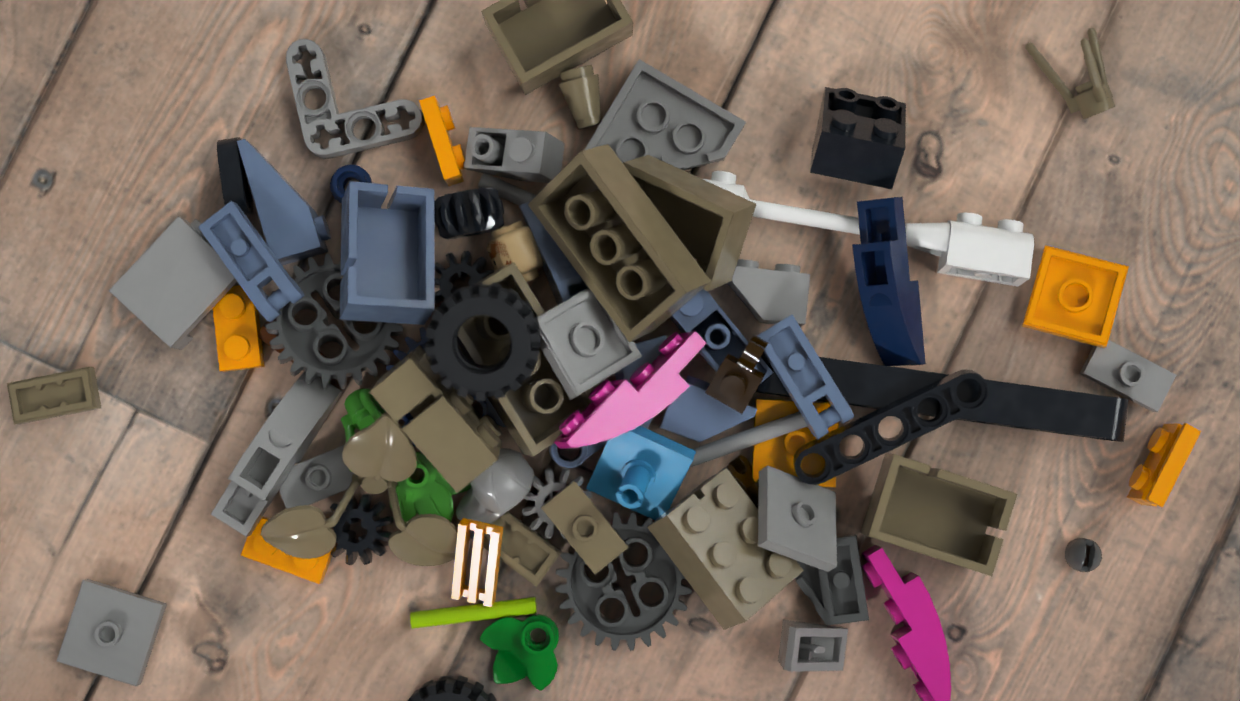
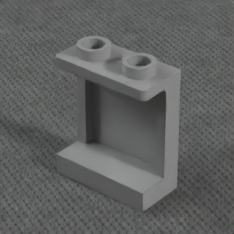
M178 216L112 286L109 292L170 348L183 350L193 339L189 333L237 283V280L198 228L202 223L197 219L190 223Z

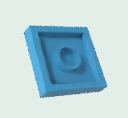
M638 426L607 441L586 489L656 520L669 510L689 470L696 451L647 428Z

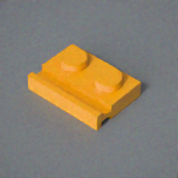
M1179 423L1164 424L1162 428H1157L1148 442L1147 448L1150 452L1144 464L1137 466L1130 477L1129 486L1131 490L1127 498L1141 505L1163 508L1201 431L1187 423L1183 425Z

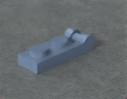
M230 201L198 226L252 303L267 321L271 322L281 315L280 309L289 302L295 304L305 296L302 289L290 277L237 203ZM274 280L279 289L268 296L262 288Z
M793 314L757 335L768 342L763 353L803 416L809 430L817 440L828 434V428L839 421L844 424L854 418L850 406ZM825 395L830 407L818 413L812 403Z

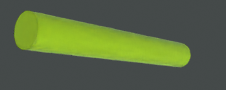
M536 597L496 601L492 607L483 606V603L410 612L411 628L537 614Z

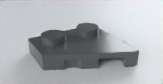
M856 534L837 537V567L829 572L797 561L804 571L795 578L796 582L814 604L816 611L826 625L869 620Z

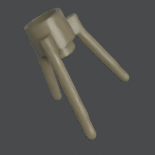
M1094 28L1088 29L1089 40L1087 38L1081 40V47L1091 81L1075 87L1078 93L1075 97L1032 43H1027L1026 50L1065 99L1071 114L1080 110L1083 119H1087L1115 107L1112 99L1113 95L1107 82L1097 33Z

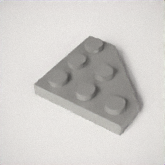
M639 59L584 150L609 144L622 163L651 155L681 170H687L723 161L746 122Z

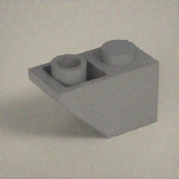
M469 127L464 168L519 181L550 183L561 172L565 143L543 131Z
M738 260L732 281L727 284L759 323L775 325L793 314L800 327L805 325L810 274L800 273V266L776 264L775 270L760 269L759 262Z

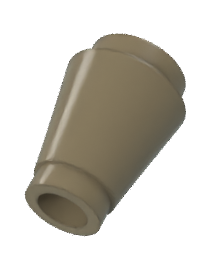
M592 65L561 72L562 83L558 85L577 123V128L582 129L600 124L599 75H594Z

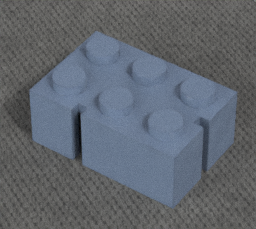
M349 181L342 198L340 275L344 276L340 283V320L425 325L435 310L434 189L397 185L387 204V209H382L381 206L388 194L387 184Z

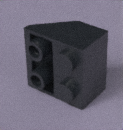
M825 87L812 148L810 173L892 190L905 151L906 103L898 102L887 96L873 97L858 94L848 88L834 89Z

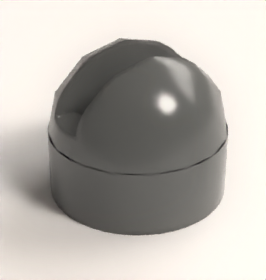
M1076 538L1067 545L1065 559L1072 569L1080 572H1090L1100 565L1102 551L1093 540ZM1086 545H1089L1091 549L1088 565L1083 566L1086 557Z

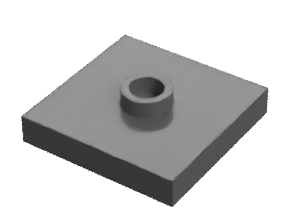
M589 288L537 317L541 335L540 348L570 399L579 396L642 357L634 341L629 343Z
M767 465L759 471L758 546L827 572L837 567L836 492L819 485L806 484L799 477Z
M90 579L83 580L57 662L133 686L140 685L167 603Z

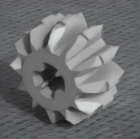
M552 468L546 469L545 477L548 482L546 486L538 477L533 476L532 485L539 492L537 494L529 491L524 497L526 500L535 501V505L523 508V515L529 516L537 512L539 516L531 523L530 528L536 530L543 521L548 523L545 537L549 539L554 534L555 525L541 509V506L546 503L548 494L553 497L555 495L554 491H560L568 485L566 482L570 475V470L567 468L562 469L560 481L555 482ZM579 476L575 481L581 486L584 478ZM584 491L590 499L592 497V492Z

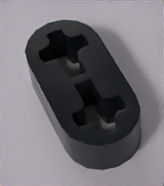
M237 137L218 140L217 157L224 204L226 205L233 201L239 205L245 215L253 214V197L237 141L242 139Z

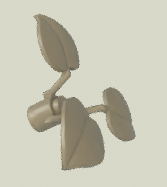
M387 412L370 426L354 434L346 442L342 458L345 465L354 474L352 475L351 484L330 518L325 519L324 513L315 506H295L274 515L261 529V536L267 543L288 555L304 559L323 556L329 553L336 544L337 536L331 527L338 523L357 487L361 485L363 490L370 494H380L388 490L395 525L400 529L390 535L388 545L398 558L409 564L436 566L454 560L458 532L453 523L436 514H420L412 517L408 523L403 520L396 492V482L406 480L414 473L417 466V455L410 438L404 433L399 423L395 422Z

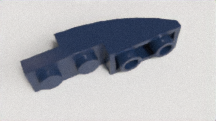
M903 197L858 201L857 209L861 244L852 245L854 264L864 314L877 352L884 366L926 364L918 280L910 281Z

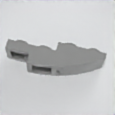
M304 371L293 384L237 463L228 478L231 482L211 515L246 537L252 535L294 464L301 461L343 392L332 384L327 389H323L322 378L319 376L308 385L305 380L306 371Z

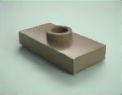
M94 367L7 383L14 424H25L101 408Z
M575 480L541 506V509L594 574H597L629 548Z
M506 512L499 519L491 523L503 526L500 560L537 587L562 551L510 512ZM474 531L470 534L472 539H474ZM484 534L483 547L489 551L491 535Z

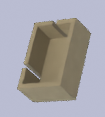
M500 0L481 11L486 27L525 95L559 77L561 72L571 70L633 36V21L621 0H607V4L605 0H524L527 9L523 11L520 9L519 0Z
M651 155L623 162L691 255L698 259L696 260L711 280L703 289L709 292L732 281L757 204Z
M419 345L383 374L370 393L395 422L399 421L408 412L413 416L414 419L405 425L402 430L458 493L498 460L502 444L499 436L502 434V431L489 415L485 414L483 417L479 415L471 405L474 402L472 395L467 394V397L464 398L457 395L458 390L450 386L447 389L441 383L442 377L438 373L434 375L430 367L432 363L430 356H426V351Z
M885 454L860 533L993 576L1004 539L985 534L986 529L989 526L999 530H1007L1017 494L942 469L931 468L930 465L896 454Z
M727 468L705 480L681 499L679 503L671 507L647 527L724 630L746 622L804 571L796 560L758 546V509Z

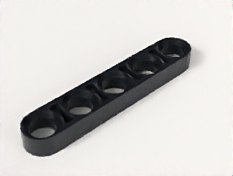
M964 369L946 376L850 422L818 440L815 439L803 445L796 451L793 459L796 475L806 484L817 485L824 483L979 409L987 401L989 396L988 383L980 374L973 370ZM968 378L976 380L979 384L978 395L970 401L960 400L956 393L959 383ZM928 397L935 398L940 402L941 406L938 415L929 420L920 418L917 413L920 401ZM888 416L899 418L902 424L899 434L892 438H884L878 431L879 423ZM848 435H857L863 440V448L855 456H845L840 452V442ZM811 453H817L825 460L822 471L814 475L807 474L801 469V461L806 455Z

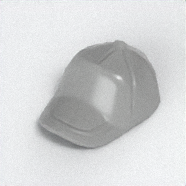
M501 448L499 450L498 460L470 482L471 488L459 502L456 508V515L460 521L462 518L491 524L515 507L528 494L532 486L534 472L533 468L522 457V453L509 448Z

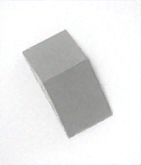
M783 619L778 662L784 670L791 672L843 671L848 629Z

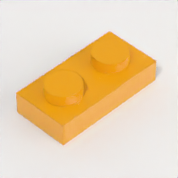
M435 95L419 100L445 182L448 186L464 182L461 170L465 169V156L460 144L455 146L452 144L448 131L455 129V125L448 105L440 107Z
M240 285L233 286L213 307L219 371L228 372L265 367L262 340L259 338V311Z
M263 516L252 535L247 536L241 556L321 584L332 558L331 551L323 556L311 559L294 557L280 551L267 543L261 536V529L269 520V518Z

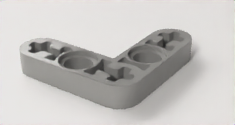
M299 39L288 47L286 63L304 142L307 148L317 157L329 159L413 139L422 132L424 127L423 114L414 102L407 99L339 114L328 63L323 50L314 41L309 39ZM308 50L312 56H316V59L310 61L311 71L316 78L322 75V79H308L305 68L300 63H296V61L302 59L303 51ZM319 88L325 91L326 102L321 108L311 110L306 107L304 98L310 90ZM402 110H407L410 116H415V119L409 121L410 128L403 130L400 124L388 125L387 127L391 133L384 135V126L379 115L385 114L388 122L398 120ZM368 118L373 120L376 125L374 135L367 140L357 139L353 130L355 124L361 119ZM345 123V133L350 141L349 144L344 145L342 137L330 139L328 142L329 147L325 149L319 143H314V139H318L321 135L320 130L326 129L330 135L343 133L339 125Z

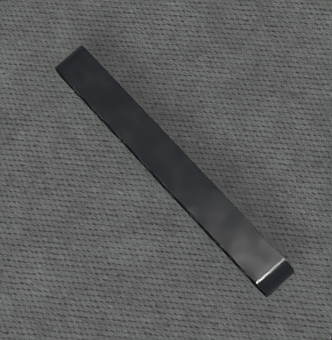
M763 353L761 358L773 371V374L760 383L756 392L790 397ZM819 357L848 405L880 409L949 376V374ZM969 378L961 381L957 386V397L962 401L973 400L979 393L978 382ZM985 379L989 387V396L985 404L979 409L956 419L1124 442L1129 400ZM824 395L823 397L819 398L818 400H816V401L828 402V400L826 399L825 395ZM931 397L923 399L917 407L918 415L936 417L940 412V402Z

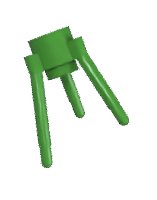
M370 389L356 390L345 400L344 405L348 414L341 418V422L345 429L346 442L355 434V429L360 431L365 429L386 412L372 396Z

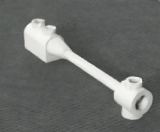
M714 171L712 172L711 180L703 179L756 203L753 217L860 235L858 217L751 200L744 185L735 184L737 176L730 172ZM958 213L956 221L948 220V222L905 224L907 246L939 256L937 273L1017 287L1030 279L1034 236L1033 234L1023 233L1024 224L1016 220H999L997 228L982 226L983 217L975 213Z

